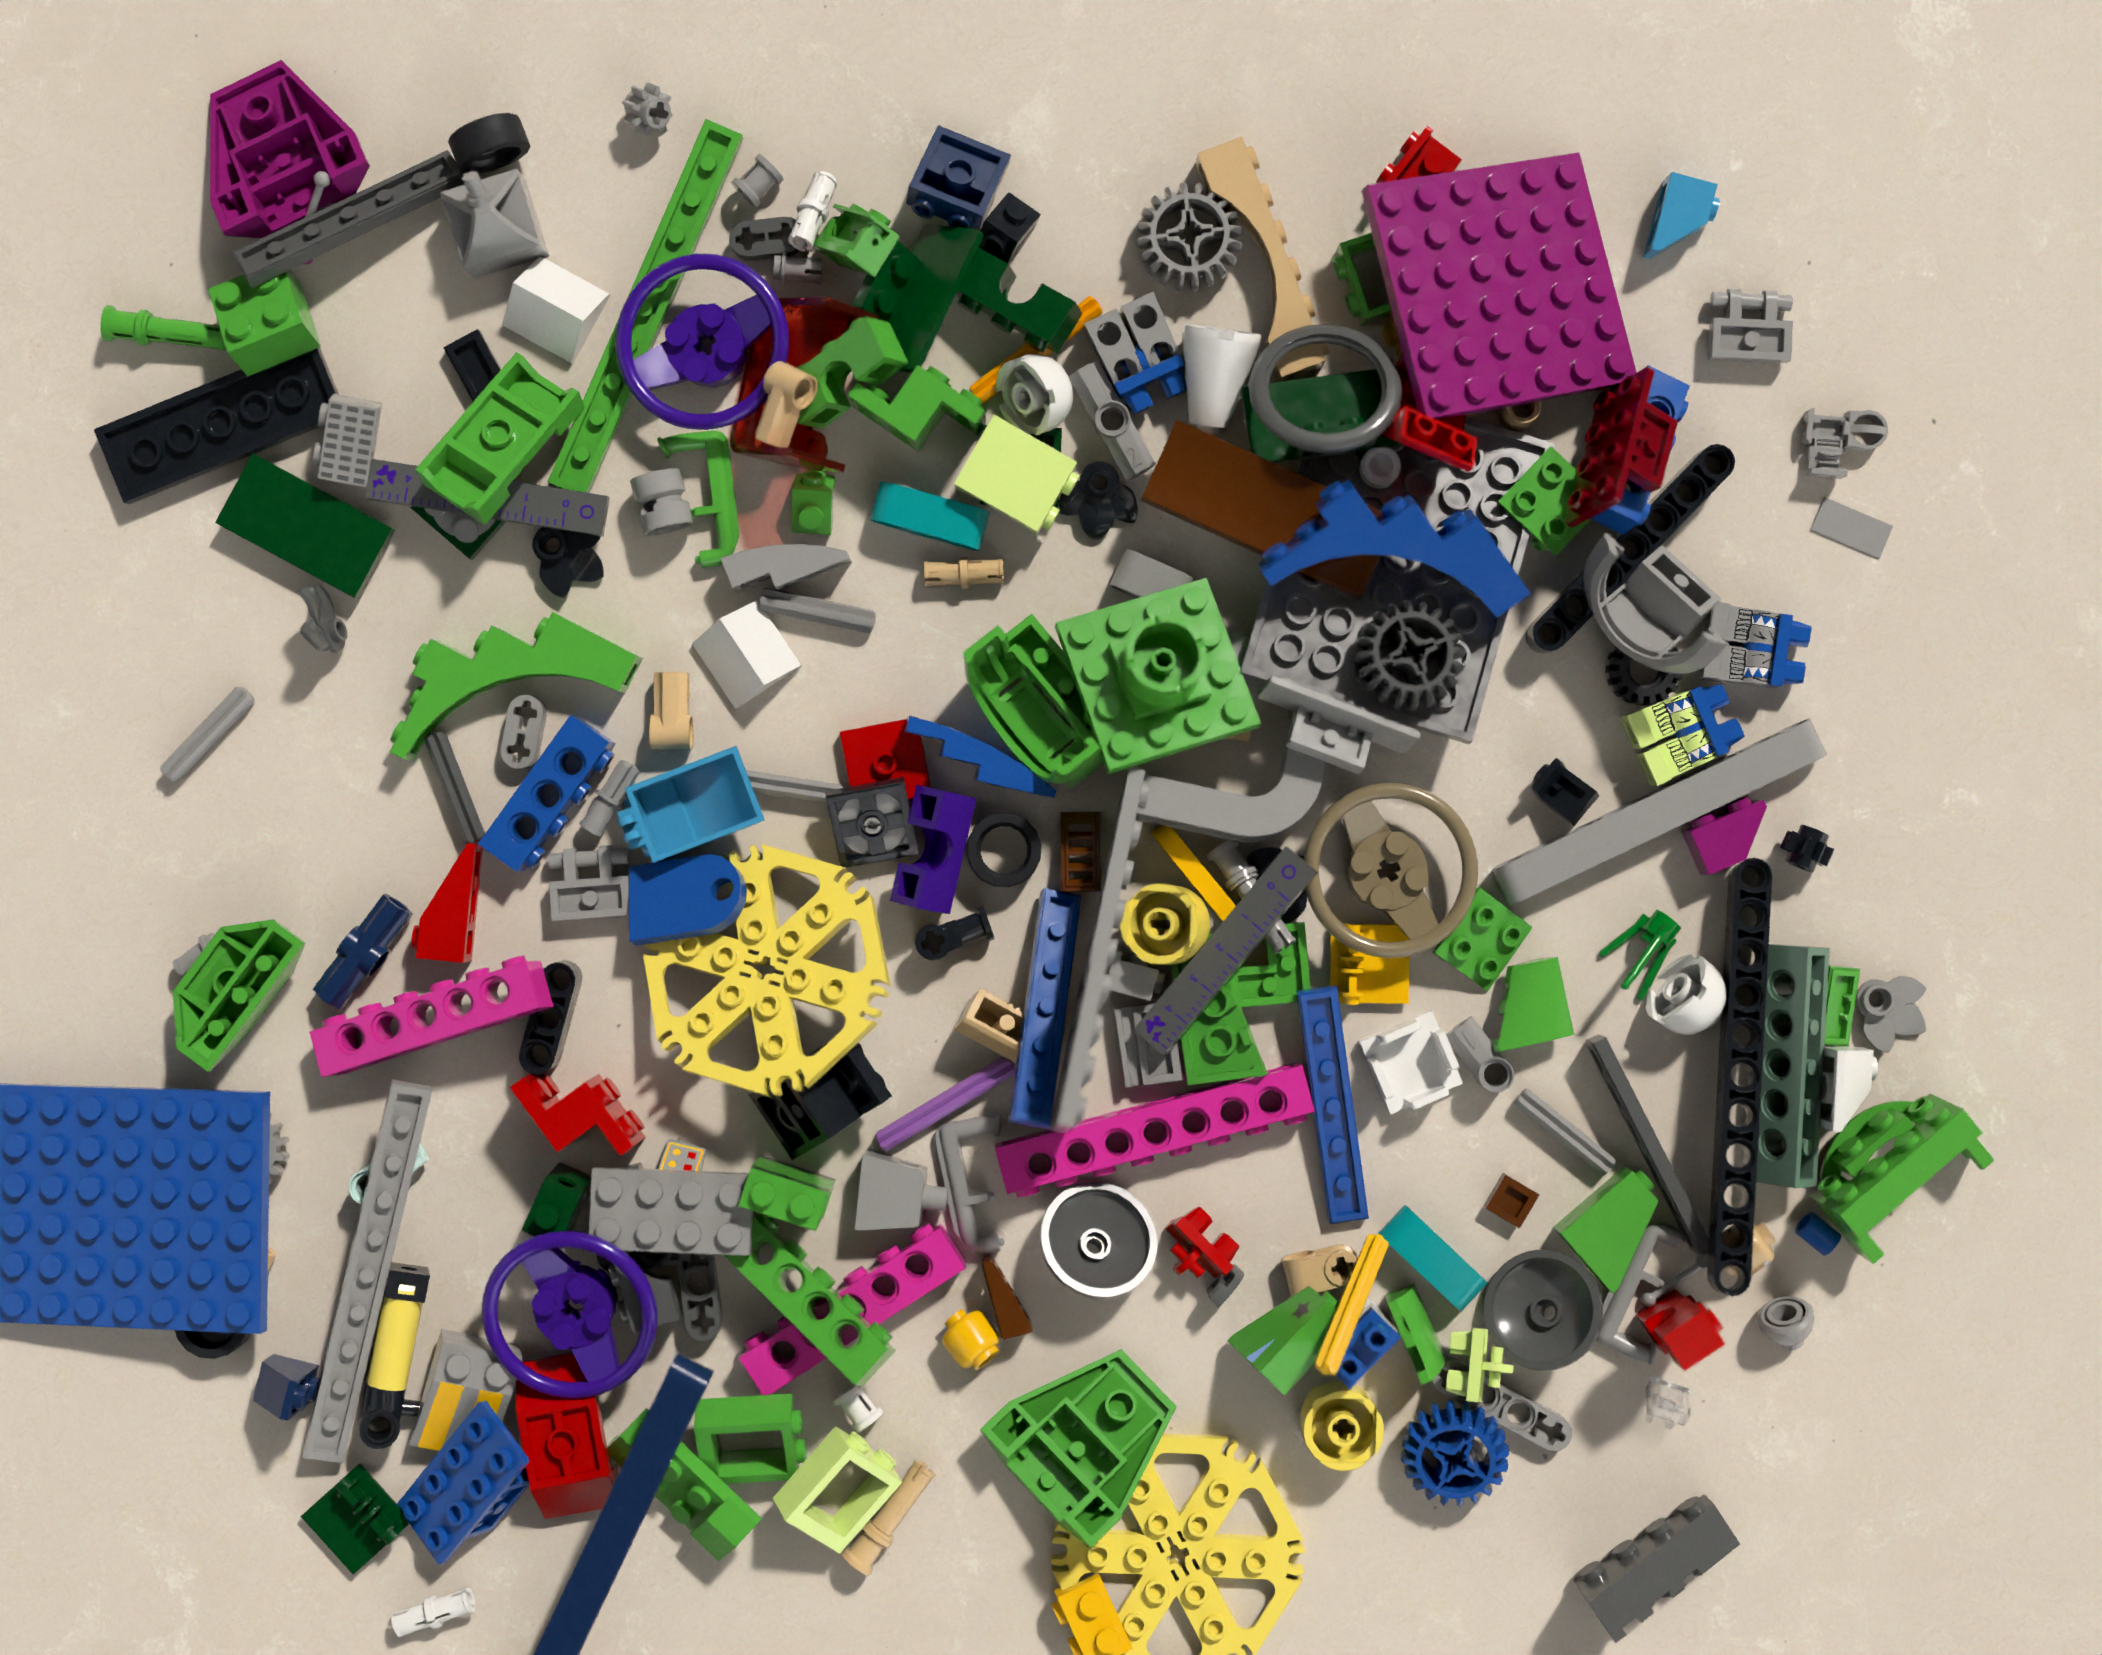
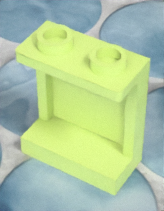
M993 415L957 477L954 486L958 491L967 496L971 495L1038 535L1042 528L1049 531L1060 512L1058 508L1054 507L1062 493L1067 496L1070 495L1080 475L1074 472L1077 468L1075 460L1000 417Z

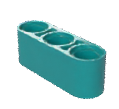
M880 481L869 520L954 546L980 551L990 512L901 485Z
M1406 1205L1378 1232L1396 1252L1460 1312L1488 1284L1483 1277Z

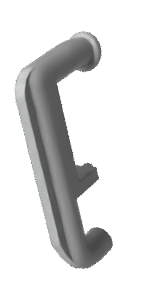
M999 1113L996 1116H981L945 1123L935 1133V1142L944 1186L949 1188L948 1205L954 1232L969 1250L978 1254L1001 1251L1000 1246H1003L1005 1242L1003 1238L998 1237V1234L978 1237L972 1204L988 1202L995 1198V1194L989 1191L971 1194L960 1138L980 1134H994L995 1137H999L1002 1125V1115Z
M1654 1224L1646 1228L1619 1288L1613 1294L1608 1290L1602 1302L1603 1318L1596 1339L1599 1343L1631 1358L1648 1362L1650 1366L1654 1365L1656 1359L1655 1342L1645 1344L1617 1331L1641 1279L1660 1288L1665 1284L1664 1280L1644 1271L1657 1240L1676 1247L1678 1244L1682 1245L1685 1241L1684 1237H1682V1231L1665 1224Z

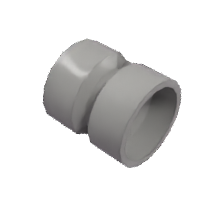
M679 468L657 470L639 475L630 480L634 500L643 507L638 513L643 535L653 536L670 533L694 524L689 502L681 498V495L686 490Z

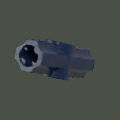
M383 894L361 925L354 927L342 940L336 950L338 956L326 969L312 990L327 1004L339 1010L343 1009L365 978L373 975L390 953L388 947L400 934V931L408 923L413 913L399 900L388 894Z

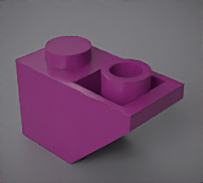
M1749 796L1739 798L1726 804L1727 812L1715 817L1713 812H1708L1691 820L1692 827L1681 831L1700 875L1714 874L1747 859L1767 808L1764 800L1750 801Z

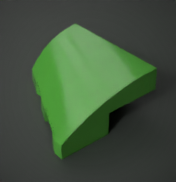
M1558 957L1538 958L1507 966L1504 982L1506 994L1500 1003L1498 1013L1504 1016L1499 1039H1493L1494 1052L1525 1047L1574 1035Z
M1415 1283L1385 1296L1405 1347L1416 1368L1417 1376L1421 1385L1431 1382L1444 1367L1446 1355Z

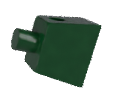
M559 1162L544 1179L522 1227V1231L534 1237L549 1232L572 1231L587 1199V1186L591 1185L592 1176ZM560 1181L567 1182L571 1184L573 1187L565 1186L561 1184Z

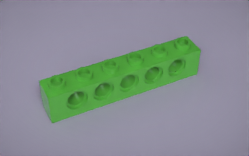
M753 1211L751 1255L724 1256L854 1385L864 1386L896 1351L889 1343L892 1336L876 1321L870 1325L860 1315L864 1309L853 1297L847 1293L842 1297L835 1291L832 1286L836 1281L820 1266L814 1270L804 1260L808 1254L799 1244L792 1239L788 1242L783 1240L776 1233L780 1226L770 1216L762 1213L758 1215ZM770 1243L774 1249V1256L769 1263L763 1265L758 1257L759 1250L763 1245ZM797 1270L801 1274L802 1283L798 1290L790 1292L786 1286V1279L791 1272ZM826 1298L830 1304V1312L826 1318L818 1320L814 1314V1306L819 1299ZM853 1325L858 1331L859 1338L853 1347L847 1348L843 1344L842 1334L848 1326Z

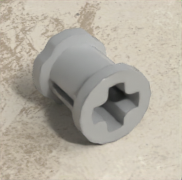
M761 154L755 157L756 163L740 179L735 178L731 182L742 197L755 208L761 204L759 199L775 183L780 184L784 180L780 172Z

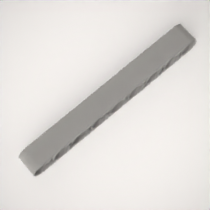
M1811 719L1800 721L1494 867L1492 871L1508 904H1516L1825 757L1827 753Z

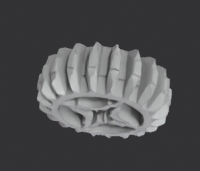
M1185 182L1180 183L1179 195H1175L1170 186L1164 189L1166 201L1154 195L1151 198V203L1156 210L1144 207L1141 215L1148 222H1138L1136 231L1146 235L1136 239V247L1141 249L1149 248L1140 255L1141 263L1154 260L1155 262L1150 266L1148 273L1154 276L1162 270L1164 274L1161 278V284L1164 286L1169 283L1171 277L1176 278L1175 288L1178 291L1182 290L1184 280H1190L1192 291L1198 290L1200 278L1203 279L1207 287L1213 286L1214 277L1212 272L1224 279L1227 276V270L1223 264L1235 266L1237 258L1230 252H1238L1242 248L1241 242L1232 239L1242 235V226L1230 225L1238 219V212L1230 211L1224 213L1229 203L1227 200L1222 199L1217 204L1214 201L1216 195L1212 191H1209L1208 196L1201 195L1203 189L1201 183H1196L1194 193H1188V186ZM1192 208L1208 214L1218 227H1213V224L1200 223L1195 218ZM1180 209L1179 225L1172 229H1166L1164 234H1156L1160 222L1171 212ZM1187 221L1188 229L1193 231V235L1196 233L1198 235L1195 237L1191 253L1190 244H1186L1185 239L1182 241L1180 239L1183 237ZM1213 240H1221V247L1217 254L1208 262L1198 265V250L1202 246L1212 244ZM1165 246L1166 250L1179 251L1183 255L1186 266L1176 264L1168 259L1160 247Z

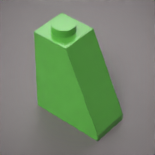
M1625 1166L1553 1227L1601 1284L1612 1294L1619 1288L1659 1202L1651 1193L1655 1188L1652 1181L1640 1169L1634 1173Z

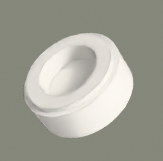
M1385 446L1369 449L1364 454L1359 465L1362 480L1367 485L1378 489L1386 488L1393 484L1401 470V462L1395 451Z

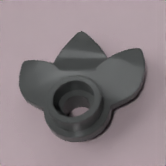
M315 584L314 587L299 589L298 592L305 601L311 615V619L302 625L300 633L318 651L330 650L331 652H337L342 650L347 639V629L343 621L336 618L328 593L319 584Z

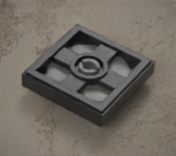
M904 777L826 791L825 796L840 866L848 868L919 855L914 825L908 824L910 805Z

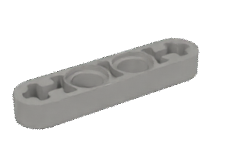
M1446 1356L1443 1370L1448 1371L1453 1366L1455 1367L1454 1370L1469 1372V1365L1454 1357ZM1439 1374L1432 1380L1435 1388L1442 1394L1461 1404L1466 1400L1467 1396H1460L1446 1391V1385L1442 1384L1443 1378ZM1485 1374L1484 1384H1488L1489 1376ZM1501 1382L1500 1388L1492 1387L1494 1389V1396L1489 1403L1480 1405L1476 1402L1467 1401L1470 1404V1409L1475 1410L1481 1406L1485 1410V1417L1494 1416L1497 1423L1546 1450L1560 1451L1566 1448L1571 1441L1572 1429L1564 1417ZM1514 1403H1524L1528 1407V1416L1521 1423H1513L1508 1419V1409ZM1538 1412L1542 1413L1538 1419L1545 1425L1553 1427L1556 1422L1558 1423V1429L1562 1432L1559 1438L1552 1436L1548 1441L1547 1434L1541 1428L1535 1426ZM1533 1427V1432H1528Z

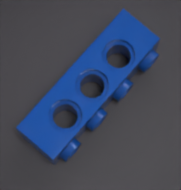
M1647 365L1655 371L1647 402L1676 419L1679 423L1688 408L1689 403L1685 401L1690 385ZM1674 435V439H1673V443H1672L1671 450H1672V448H1673V446H1674V444H1675V441H1676V436H1675V435ZM1628 479L1626 483L1629 485L1631 492L1624 488L1622 499L1618 504L1590 518L1622 535L1636 525L1641 526L1651 509V504L1647 503L1650 492Z
M570 715L478 845L516 872L525 871L527 867L531 870L535 868L546 850L541 848L550 835L555 838L567 824L569 818L565 816L566 812L573 803L579 805L590 792L592 786L588 782L596 771L602 773L613 760L615 754L611 750L616 743L580 717ZM576 752L581 756L583 765L577 774L571 775L565 769V759L569 754ZM552 784L559 791V800L554 806L548 807L542 800V792L546 786ZM525 817L532 818L536 824V832L530 839H525L519 832V824Z

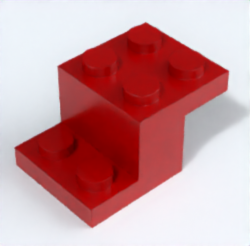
M529 1074L509 1087L557 1152L574 1142L595 1125H598L620 1156L645 1138L642 1133L645 1127L641 1119L633 1110H625L618 1100L621 1097L618 1088L609 1078L603 1080L599 1074L581 1084L561 1100L556 1096L559 1093L557 1085L547 1074L543 1076L541 1074Z

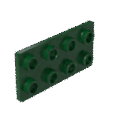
M925 224L911 252L902 243L897 241L875 277L865 276L851 307L863 317L866 316L890 323L908 361V364L899 371L912 373L917 365L922 367L932 343L943 324V320L983 238V234L978 229Z
M1372 369L1269 383V392L1277 412L1292 425L1309 432L1332 434L1355 429L1367 422L1380 404L1382 385L1377 370ZM1245 386L1241 390L1250 451L1273 463L1366 451L1383 446L1388 448L1403 446V444L1381 434L1364 446L1346 452L1324 454L1304 451L1286 444L1273 435L1257 417L1250 401L1249 386Z

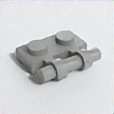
M1728 289L1726 293L1712 292L1710 308H1725L1726 318L1714 317L1710 320L1708 360L1790 362L1793 321L1777 320V311H1791L1793 304L1792 296L1778 295L1777 291L1763 290L1762 294L1742 293L1741 289ZM1742 309L1760 310L1761 319H1741Z
M612 845L599 846V849L594 851L578 852L577 848L564 849L563 853L548 854V867L550 870L564 869L563 881L549 882L551 920L562 921L629 915V876L614 877V865L629 864L628 848L613 849ZM599 866L600 878L579 879V867Z

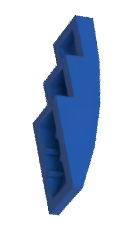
M913 716L907 717L905 733L942 741L939 757L977 765L974 781L1055 798L1056 790L1036 776L1026 766L991 745L953 728Z

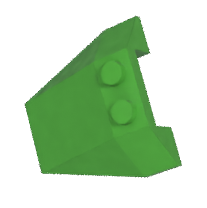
M1121 1349L1009 1401L980 1429V1432L1005 1467L1059 1525L1091 1549L1120 1521L1177 1406Z

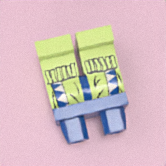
M1722 684L1705 688L1701 686L1693 687L1663 701L1620 716L1634 749L1644 748L1673 734V738L1636 753L1650 786H1659L1673 777L1730 752L1728 747L1745 737L1741 725L1736 718L1717 724L1713 715V710L1729 704V698Z

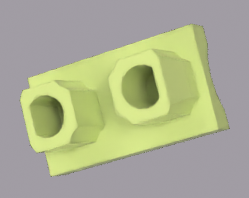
M1473 1328L1472 1332H1451L1450 1353L1470 1356L1469 1372L1448 1369L1446 1391L1460 1396H1467L1466 1401L1483 1402L1485 1370L1489 1371L1488 1387L1500 1388L1501 1372L1513 1373L1514 1365L1502 1364L1503 1348L1492 1346L1490 1362H1486L1488 1329Z

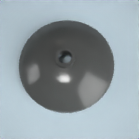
M1086 1182L1066 1189L1052 1201L1044 1214L1040 1227V1247L1047 1267L1061 1284L1085 1297L1109 1299L1122 1296L1135 1289L1146 1278L1155 1262L1158 1241L1155 1225L1149 1212L1134 1195L1113 1184ZM1087 1244H1094L1098 1248V1253L1093 1254L1089 1252Z
M1532 1250L1511 1258L1498 1269L1486 1290L1483 1313L1486 1329H1488L1492 1342L1496 1347L1503 1348V1355L1517 1365L1531 1370L1552 1371L1575 1363L1589 1351L1597 1339L1601 1328L1603 1305L1598 1286L1583 1265L1560 1252ZM1553 1306L1555 1308V1316L1551 1320H1546L1544 1311L1547 1307Z

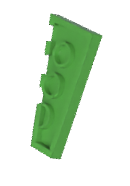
M1192 959L1181 964L1170 965L1173 981ZM1229 979L1181 1037L1188 1085L1268 1074Z

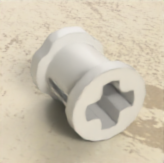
M852 1384L837 1395L832 1402L836 1407L841 1406L854 1424L852 1430L859 1433L876 1421L884 1412L880 1407L876 1408L862 1390L863 1386Z

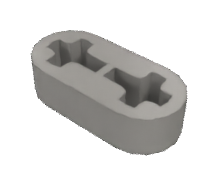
M532 695L515 697L510 702L507 710L501 743V757L509 767L514 769L532 767L540 755L547 716L546 707L539 698ZM527 702H531V709L537 710L536 718H529L526 730H522L524 718L518 715L519 707H526ZM521 734H525L524 748L530 749L529 757H522L520 763L516 762L517 756L511 754V747L518 746Z

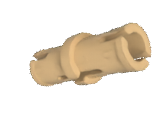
M959 557V561L924 562L925 587L961 585V589L969 588V585L1004 584L1003 558L968 561V557Z

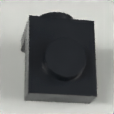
M1008 192L985 219L980 230L983 238L979 248L1008 264L1012 260L1017 247L1037 224L1041 214Z
M1555 758L1550 765L1545 764L1538 770L1533 779L1534 784L1531 787L1538 800L1573 826L1599 797L1596 790L1567 770L1564 763L1558 758Z

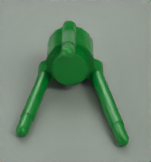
M1655 910L1650 918L1642 914L1634 925L1600 950L1599 956L1602 958L1606 957L1639 931H1643L1639 938L1648 946L1621 984V988L1627 990L1653 953L1658 951L1637 994V999L1642 1001L1657 976L1668 952L1677 942L1674 937L1681 930V927L1672 918L1659 910Z

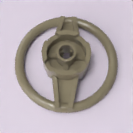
M1378 783L1361 787L1346 794L1332 804L1320 817L1310 834L1305 849L1304 861L1319 872V860L1324 842L1331 829L1342 818L1352 851L1348 858L1346 878L1350 890L1360 902L1374 909H1383L1408 940L1400 942L1376 941L1363 937L1347 928L1329 908L1323 896L1318 873L1305 888L1314 914L1324 928L1345 946L1360 953L1381 958H1401L1419 954L1433 948L1451 935L1470 909L1478 881L1476 849L1472 837L1459 815L1436 795L1419 787L1403 783ZM1402 799L1419 804L1437 815L1454 836L1461 855L1462 881L1453 907L1439 924L1423 890L1429 882L1428 864L1424 851L1414 839L1408 837L1405 833L1400 831L1392 832L1372 803L1373 800ZM1383 860L1387 864L1394 863L1396 867V872L1393 873L1395 877L1392 881L1387 877L1380 878L1378 876L1377 870L1382 869L1379 863Z

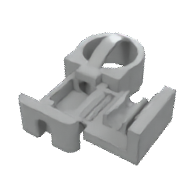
M1815 408L1804 412L1802 423L1806 424V428L1801 433V442L1807 446L1812 443V440L1814 441L1813 446L1808 447L1806 476L1835 479L1847 477L1848 470H1844V467H1839L1840 455L1845 454V449L1867 452L1882 445L1888 434V425L1884 417L1872 410H1850L1844 413V417L1814 415ZM1859 418H1868L1876 425L1854 424V422ZM1853 433H1875L1878 436L1874 443L1864 445L1856 440Z

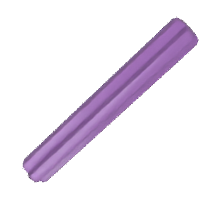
M1002 1056L879 1130L875 1135L879 1146L884 1151H889L1015 1075L1016 1070L1011 1060Z

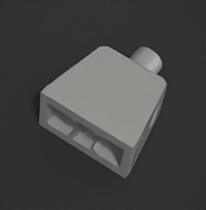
M866 1150L862 1155L855 1230L919 1227L922 1223L923 1209L946 1211L949 1188L926 1185L928 1167Z

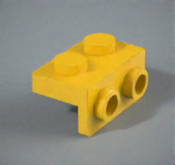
M1098 1573L1063 1591L1060 1586L1053 1589L1057 1601L1051 1603V1606L1060 1625L1068 1623L1072 1631L1073 1637L1067 1639L1074 1655H1122L1133 1649Z

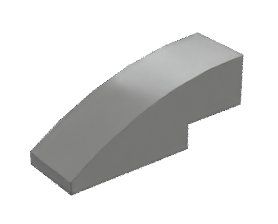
M805 544L770 545L744 550L720 558L730 584L736 591L769 578L772 579L775 588L781 591L852 562L848 552L845 550Z

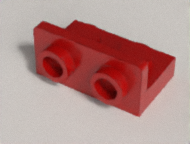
M1426 126L1420 135L1415 131L1412 132L1399 150L1405 154L1397 166L1389 163L1376 180V183L1454 172L1462 159L1433 138L1431 134L1434 130Z

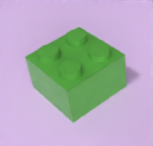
M291 270L253 288L250 287L245 277L241 275L208 289L227 353L247 377L321 347L302 285Z

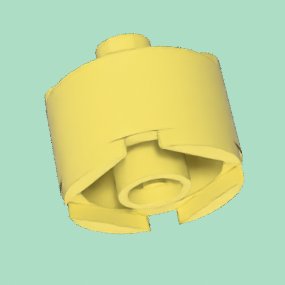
M1151 884L1140 889L1131 900H1128L1125 905L1120 929L1126 945L1142 961L1151 964L1175 965L1192 959L1207 942L1210 932V918L1205 902L1193 891L1176 885ZM1161 920H1170V929L1161 928Z
M1342 1381L1327 1382L1311 1389L1301 1407L1299 1423L1302 1436L1312 1455L1326 1467L1338 1471L1358 1469L1366 1464L1365 1462L1380 1449L1384 1437L1383 1420L1372 1398L1361 1387L1354 1384L1349 1389ZM1340 1419H1346L1348 1424L1343 1425L1341 1432H1337L1334 1425L1338 1424Z

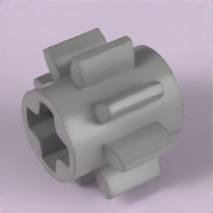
M649 82L645 84L644 90L632 86V91L622 101L626 113L623 119L624 122L635 126V131L646 136L649 135L651 128L663 132V127L668 123L670 117L673 116L668 103L671 100V96L660 92L659 86Z

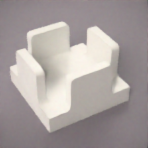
M1431 1010L1358 1041L1389 1114H1394L1408 1107L1412 1110L1418 1109L1448 1096L1449 1089L1463 1084L1457 1070L1460 1066L1445 1032L1439 1028Z

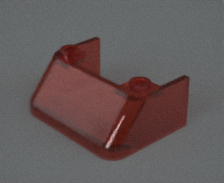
M829 297L778 298L785 312L789 331V351L786 363L795 368L811 361L821 353V348L825 344L837 340L849 330V326L857 319L865 316L878 319L876 314ZM772 328L749 348L737 404L747 398L757 388L767 372L773 351ZM765 403L748 417L732 424L730 446L735 453L807 470L844 472L845 464L826 459L828 446L824 434L812 430L813 427L799 425L798 420L788 448L777 447L758 440L755 433Z

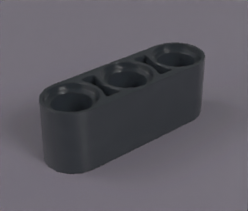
M558 961L549 964L543 969L553 1008L558 1011L560 1019L558 1025L553 1028L543 1022L542 1013L544 1010L529 1015L519 1051V1061L522 1068L530 1074L539 1075L552 1070L558 1065L562 1057L582 984L581 970L571 961ZM557 968L566 970L570 976V984L565 990L557 988L553 983V974ZM535 1045H541L548 1050L549 1060L545 1066L537 1064L532 1058V1050Z

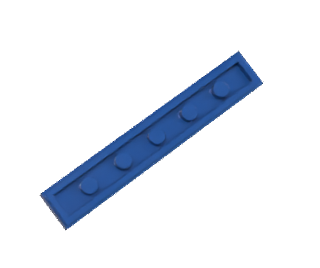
M1046 888L1040 891L1008 1120L1011 1123L1044 1129L1051 1127L1081 895Z
M1334 985L1296 991L1310 1093L1315 1110L1313 1115L1328 1221L1330 1224L1369 1219L1337 987Z

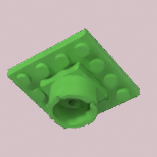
M1207 578L1056 622L1055 630L1095 741L1100 746L1101 757L1107 774L1259 728L1261 721L1243 673H1240V665Z

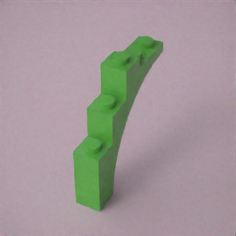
M553 612L549 619L544 617L538 624L534 633V638L537 639L535 646L492 625L488 632L483 630L477 638L473 651L477 653L474 659L440 641L430 639L428 644L423 643L419 647L413 659V664L416 667L412 674L425 680L426 683L424 687L418 686L409 701V707L412 708L406 721H400L394 729L390 742L394 744L390 753L405 760H414L425 743L424 738L430 735L451 712L476 695L507 682L531 677L567 676L594 681L625 693L643 658Z

